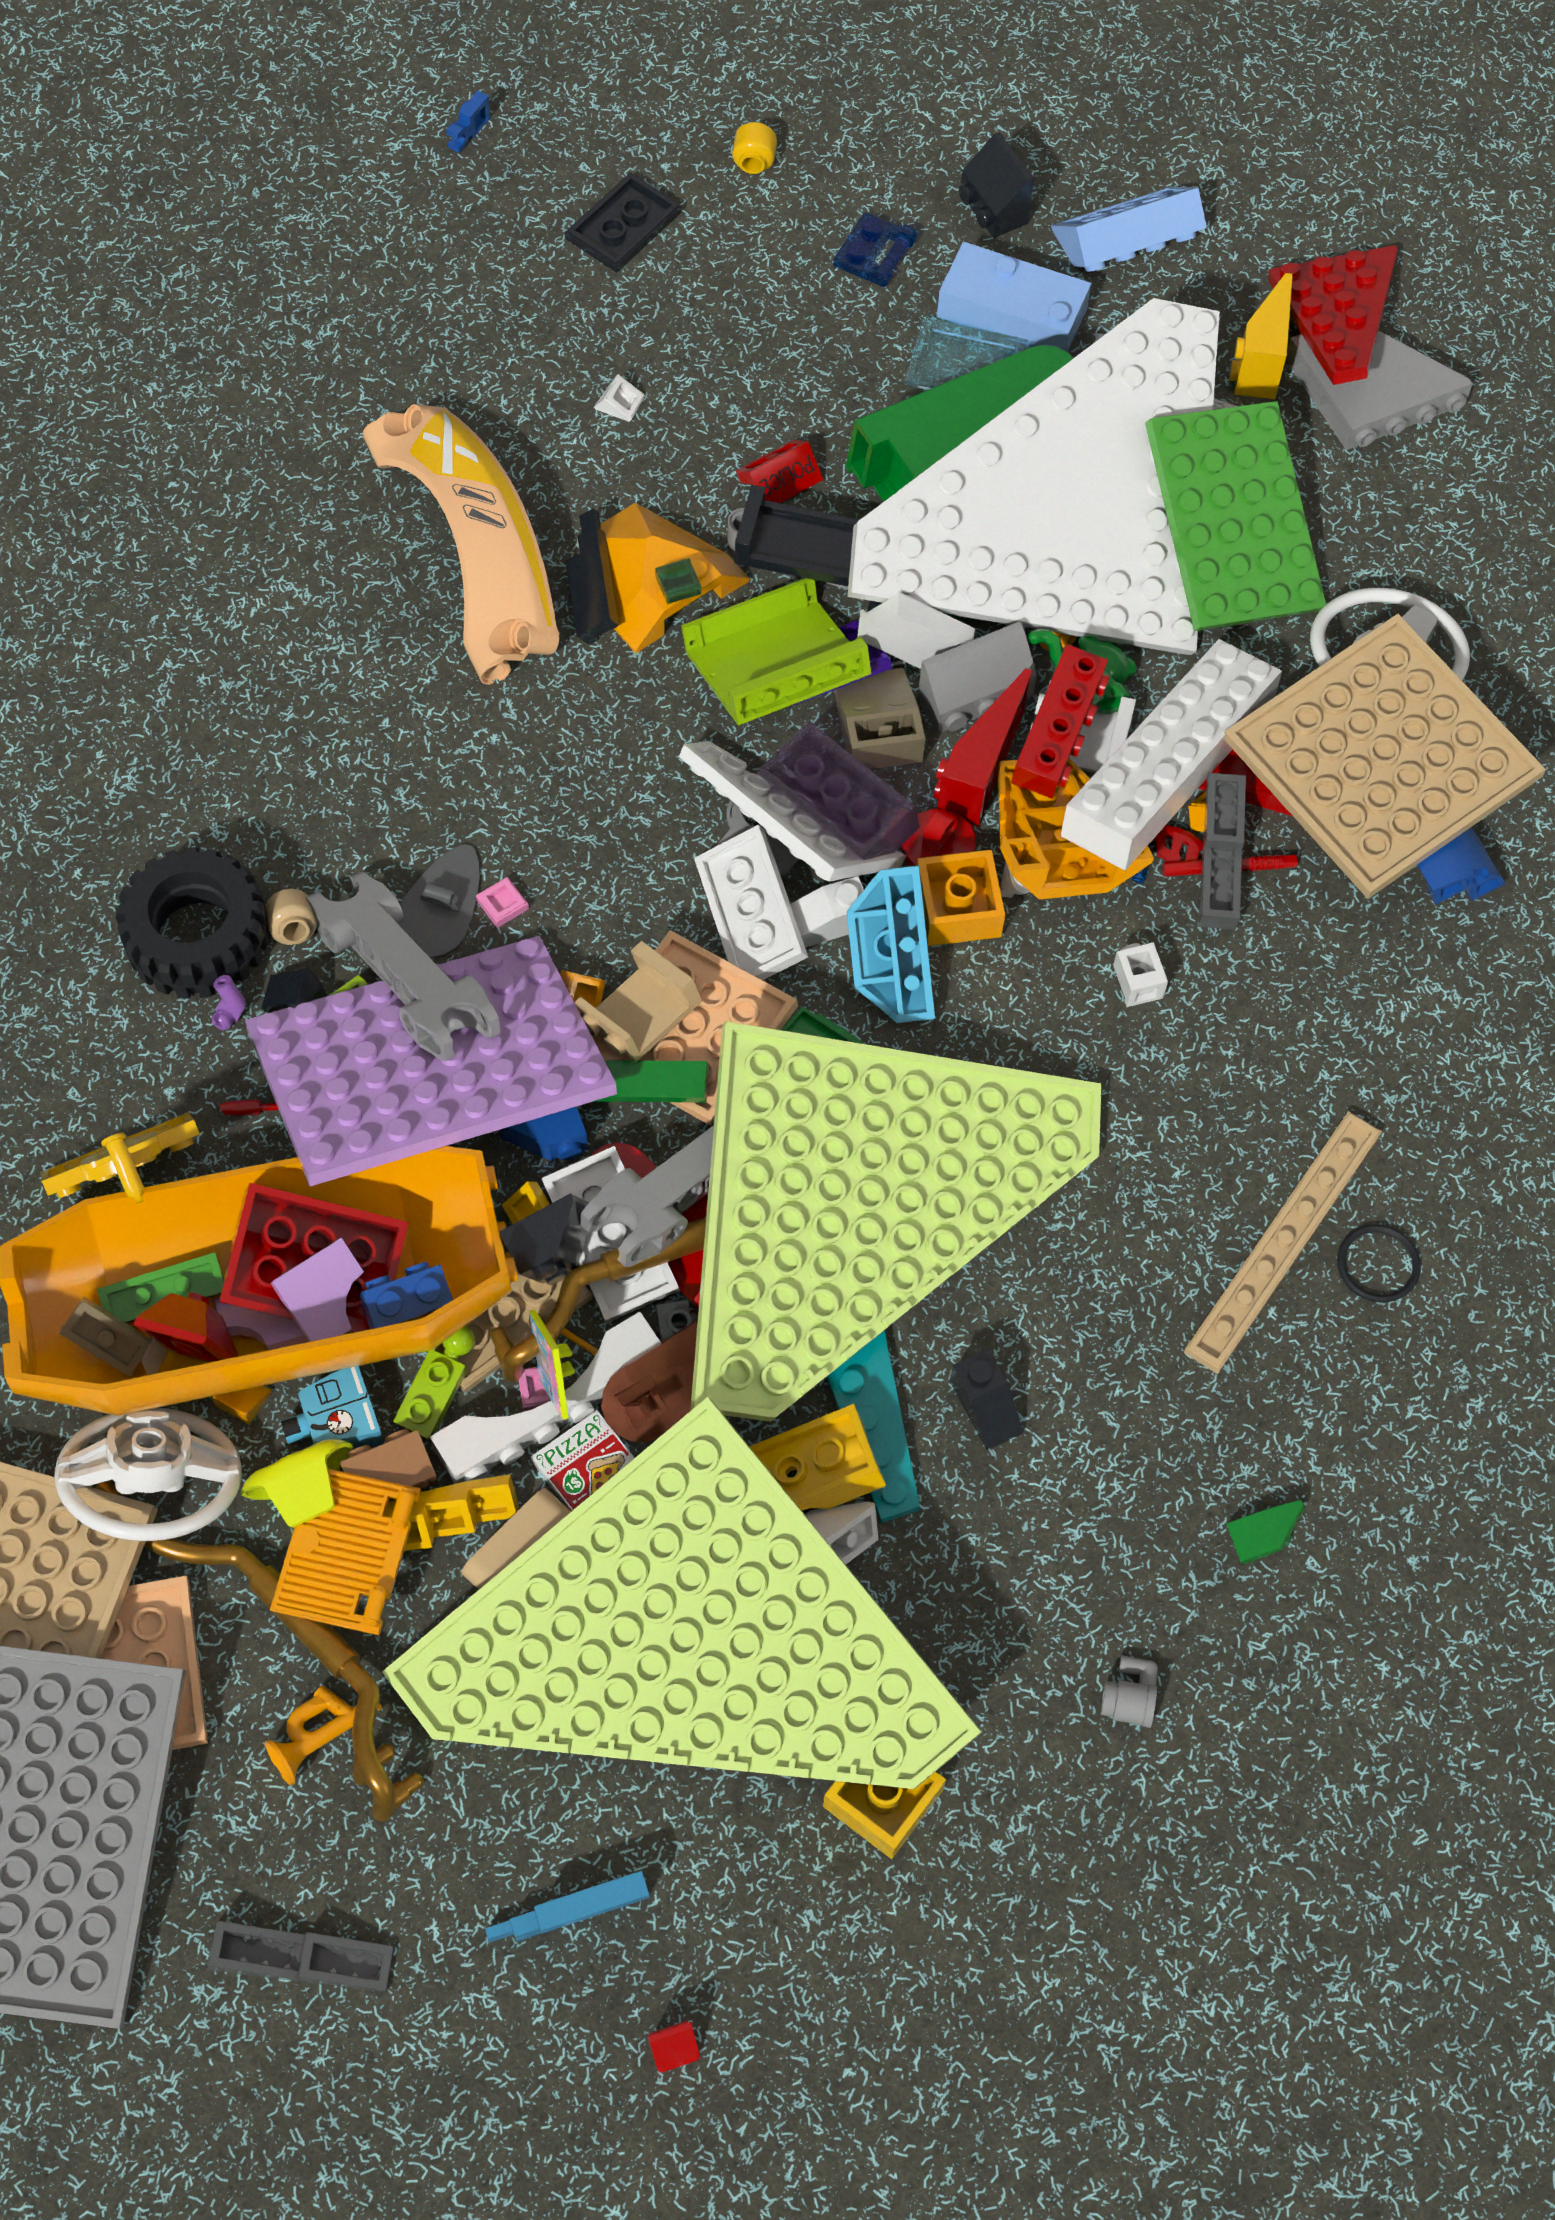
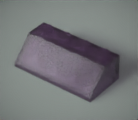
M810 721L757 770L760 777L862 860L894 853L920 828L915 805Z

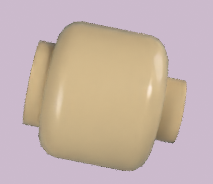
M293 888L283 889L274 893L267 901L265 908L268 930L272 937L281 944H301L315 933L317 928L316 912L306 898L308 895L303 891Z

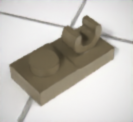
M84 1296L59 1333L129 1377L141 1362L152 1342L151 1338Z

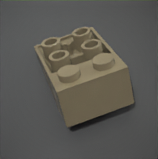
M903 668L889 669L834 690L850 772L923 763L924 730L919 707Z

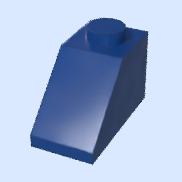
M577 1106L499 1130L501 1139L550 1161L558 1158L564 1161L578 1157L582 1151L588 1149L587 1134Z

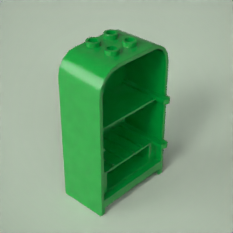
M1039 345L1030 347L854 421L845 468L849 473H854L864 489L872 486L884 502L1070 362L1074 357L1056 346Z

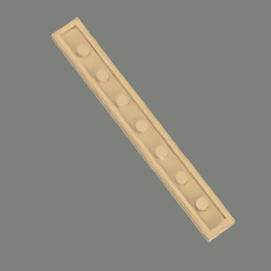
M1347 1112L1185 1348V1354L1219 1374L1380 1137L1381 1130L1353 1113Z

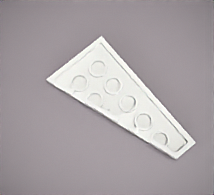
M710 741L683 745L679 757L691 766L692 772L709 781L715 786V790L720 795L728 797L739 806L740 811L744 815L753 818L762 825L768 835L777 838L786 845L793 856L804 860L815 869L816 875L827 881H835L876 873L881 869L899 868L902 866L906 857L903 853L894 849L889 854L875 846L877 838L867 832L860 834L844 828L846 824L844 819L798 792H794L792 797L776 788L779 781L768 775L762 777L746 771V762Z

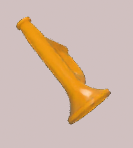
M324 1685L316 1690L313 1698L304 1702L290 1713L286 1723V1732L292 1741L291 1743H279L271 1739L265 1741V1747L271 1761L280 1771L284 1781L290 1786L295 1784L297 1770L309 1754L353 1727L356 1705L352 1707ZM380 1703L378 1704V1711L382 1709ZM326 1709L337 1716L312 1732L304 1729V1724L309 1719Z

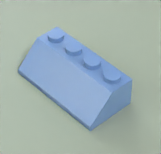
M1171 186L1053 224L1051 228L1072 265L1075 267H1085L1086 272L1104 268L1105 261L1113 258L1116 259V262L1136 257L1135 251L1146 248V252L1165 248V241L1176 238V242L1193 239L1196 237V231L1205 229L1207 226L1199 188Z

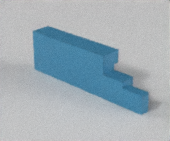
M639 1871L534 1906L535 1911L485 1928L489 1943L511 1935L515 1936L517 1942L650 1898L643 1873Z

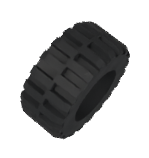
M187 847L186 852L176 853V850L165 852L166 857L157 860L155 857L144 863L146 867L144 871L136 870L129 878L131 887L125 886L119 896L121 904L116 908V920L119 925L117 929L133 970L138 971L139 977L147 985L154 983L156 990L166 995L174 990L178 998L189 999L191 993H199L200 998L212 997L211 991L216 990L213 983L217 978L229 975L233 982L237 979L243 982L251 975L249 967H257L263 959L262 950H265L268 946L269 934L262 893L248 868L241 867L240 862L230 855H226L223 859L220 851L209 848L204 853L199 852L198 847ZM190 904H212L228 913L222 926L214 934L200 941L190 943L175 942L159 934L163 923L173 912Z

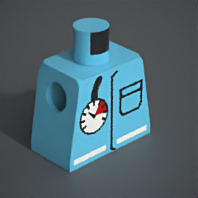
M359 1366L338 1370L300 1390L298 1396L304 1413L280 1421L288 1444L311 1436L314 1444L327 1439H340L351 1443L353 1449L364 1445L374 1447L384 1444Z

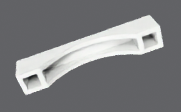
M638 1312L605 1332L600 1348L587 1370L571 1387L565 1390L568 1419L563 1420L552 1401L532 1410L510 1416L487 1418L464 1416L430 1436L433 1451L454 1484L487 1478L490 1469L500 1463H503V1465L512 1464L523 1456L525 1448L537 1441L539 1444H544L552 1440L560 1432L559 1428L572 1420L574 1423H578L592 1414L595 1410L594 1407L602 1403L603 1390L609 1378L622 1366L661 1342L641 1312Z

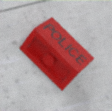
M792 440L735 470L742 484L766 487L765 500L781 503L824 480L809 442L802 440Z

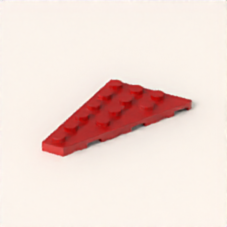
M1396 245L1366 251L1355 250L1345 255L1330 258L1318 257L1309 262L1299 264L1287 263L1281 267L1269 269L1268 280L1273 289L1285 273L1292 274L1290 317L1333 385L1367 379L1374 344L1377 342L1380 321L1383 318L1384 305L1387 302L1390 281H1392L1394 265L1397 262L1398 248Z

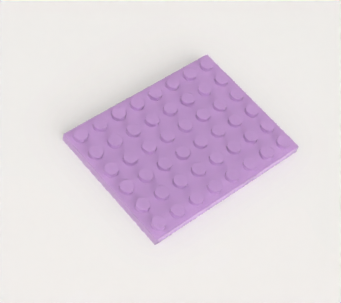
M540 936L437 965L452 981L465 975H471L484 988L486 996L499 1017L501 1031L500 1034L492 1038H486L475 1029L460 1028L450 1033V1036L453 1039L455 1057L447 1061L439 1060L430 1052L420 1048L409 1036L399 1016V1009L405 1006V1004L384 981H378L301 1003L295 1008L288 1007L245 1020L248 1034L309 1186L617 1094L616 1082Z

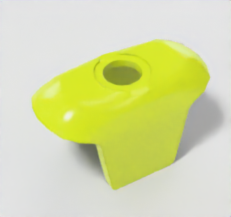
M340 1439L320 1441L255 1471L243 1484L240 1493L243 1497L252 1500L271 1499L287 1525L294 1528L335 1508L328 1468L339 1471L342 1467L340 1462L348 1459L346 1454L353 1450V1446L351 1443Z

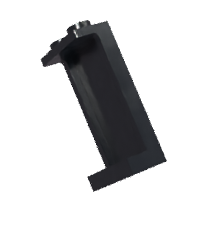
M751 484L735 540V564L848 586L853 527L860 519L766 501V487Z

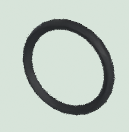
M1375 1224L1362 1226L1345 1237L1339 1247L1337 1266L1340 1276L1346 1286L1363 1299L1381 1303L1396 1301L1412 1291L1419 1280L1421 1263L1418 1251L1412 1241L1395 1228ZM1368 1233H1384L1396 1238L1406 1247L1412 1259V1274L1403 1288L1390 1294H1374L1360 1288L1351 1279L1346 1268L1345 1257L1347 1249L1358 1237Z

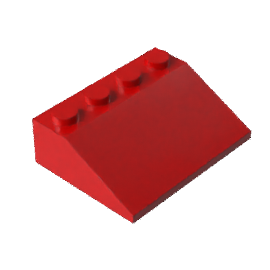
M249 1183L244 1192L219 1302L294 1320L274 1290L271 1282L342 1238L364 1271L352 1283L346 1297V1315L352 1328L346 1333L370 1330L358 1296L362 1291L368 1290L365 1283L386 1275H389L391 1281L395 1280L409 1222Z

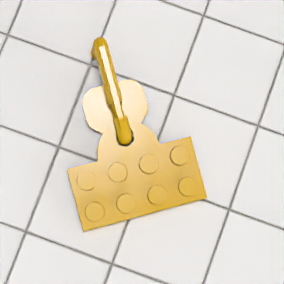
M188 1112L126 1137L125 1133L111 1135L102 1140L101 1144L103 1147L41 1171V1180L48 1196L57 1193L58 1198H62L81 1189L79 1185L81 1182L96 1180L98 1183L118 1175L127 1196L135 1199L138 1204L143 1202L144 1186L136 1167L157 1158L156 1155L167 1147L172 1152L194 1144L192 1137L200 1135L193 1117Z

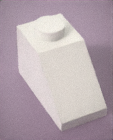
M862 1502L836 1506L831 1509H814L805 1514L845 1564L878 1541L875 1503Z

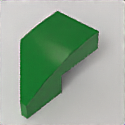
M1298 1500L1226 1523L1240 1562L1242 1564L1250 1563L1281 1551L1284 1546L1288 1547L1292 1539L1291 1534L1300 1514L1303 1515L1306 1508L1304 1502Z

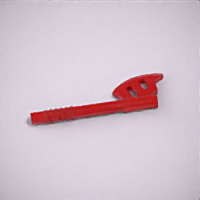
M1165 825L1153 839L1156 845L1157 857L1165 861L1162 862L1163 877L1200 875L1202 860L1197 858L1198 854L1203 850L1201 840L1181 828ZM1166 837L1172 838L1171 849L1166 848ZM1182 844L1188 846L1185 861H1181L1179 854ZM1279 854L1277 856L1263 855L1261 857L1251 856L1242 858L1241 871L1295 868L1298 864L1297 855Z

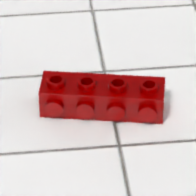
M1066 644L1016 763L1011 780L1012 784L1053 799L1058 786L1066 787L1073 767L1067 765L1070 756L1078 757L1085 740V736L1080 735L1082 726H1091L1098 707L1092 704L1095 695L1103 696L1110 678L1109 675L1104 674L1108 659Z

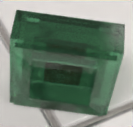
M689 558L655 568V577L667 604L701 594V584Z

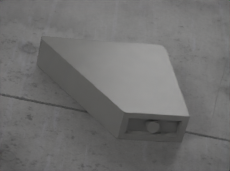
M1379 331L1377 342L1374 344L1373 357L1367 379L1333 385L1302 334L1291 338L1286 356L1287 363L1346 450L1356 446H1368L1375 439L1387 434L1394 436L1413 424H1425L1437 415L1447 411L1454 413L1460 410L1466 404L1473 384L1469 378Z

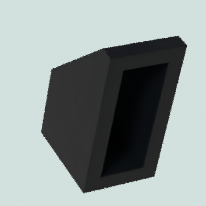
M989 1349L952 1366L949 1382L986 1450L1023 1434L1008 1382Z

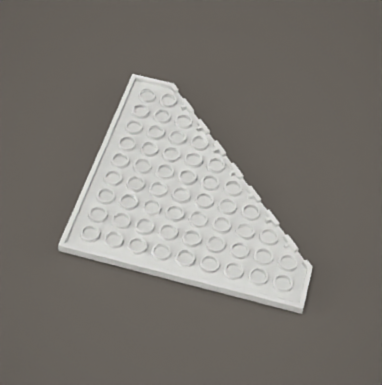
M1153 298L860 519L853 527L847 597L883 603L901 592L945 614L1010 625L1020 621L1022 626L1027 628L1048 629L1052 632L1080 637L1092 636L1098 640L1179 654H1194L1197 650L1198 631L1193 629L1145 423L1150 418L1213 410L1220 311Z

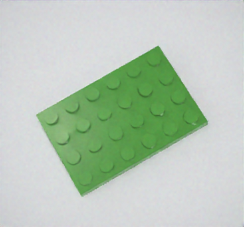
M1278 401L1150 418L1145 423L1194 631L1320 611L1326 605Z

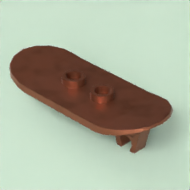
M698 1319L625 1364L609 1378L603 1390L601 1408L606 1423L617 1435L633 1442H649L658 1439L690 1412Z

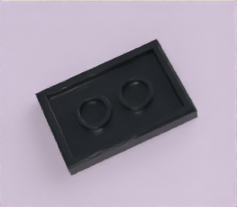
M630 172L565 232V239L617 273L682 213V205Z

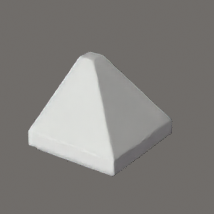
M618 374L597 401L594 408L630 422L645 395Z

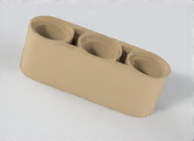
M546 1488L541 1489L467 1561L461 1574L479 1590L571 1511Z

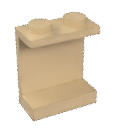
M643 941L631 950L638 970L598 1007H593L581 997L575 1001L592 1036L601 1035L607 1046L615 1054L621 1056L624 1053L634 1062L641 1059L702 1002L693 978Z

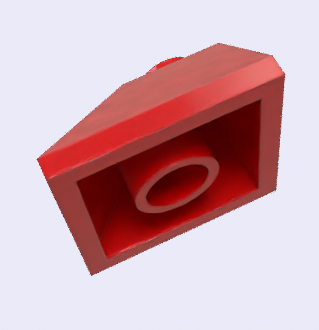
M189 1292L187 1297L170 1293L138 1315L134 1322L136 1327L170 1352L209 1363L239 1357L223 1316L210 1307L212 1302L210 1299L197 1293Z

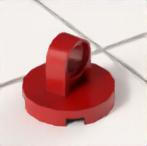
M930 809L920 812L909 820L903 831L902 850L904 855H906L905 861L909 866H916L918 858L975 852L976 836L971 824L961 815L947 809Z

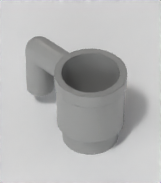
M1121 1655L1119 1672L1140 1676L1139 1683L1118 1680V1683L1105 1681L1100 1715L1113 1717L1112 1720L1151 1728L1157 1697V1664L1151 1660Z

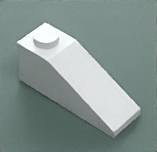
M858 876L822 886L790 904L805 947L849 935L846 911L864 890Z

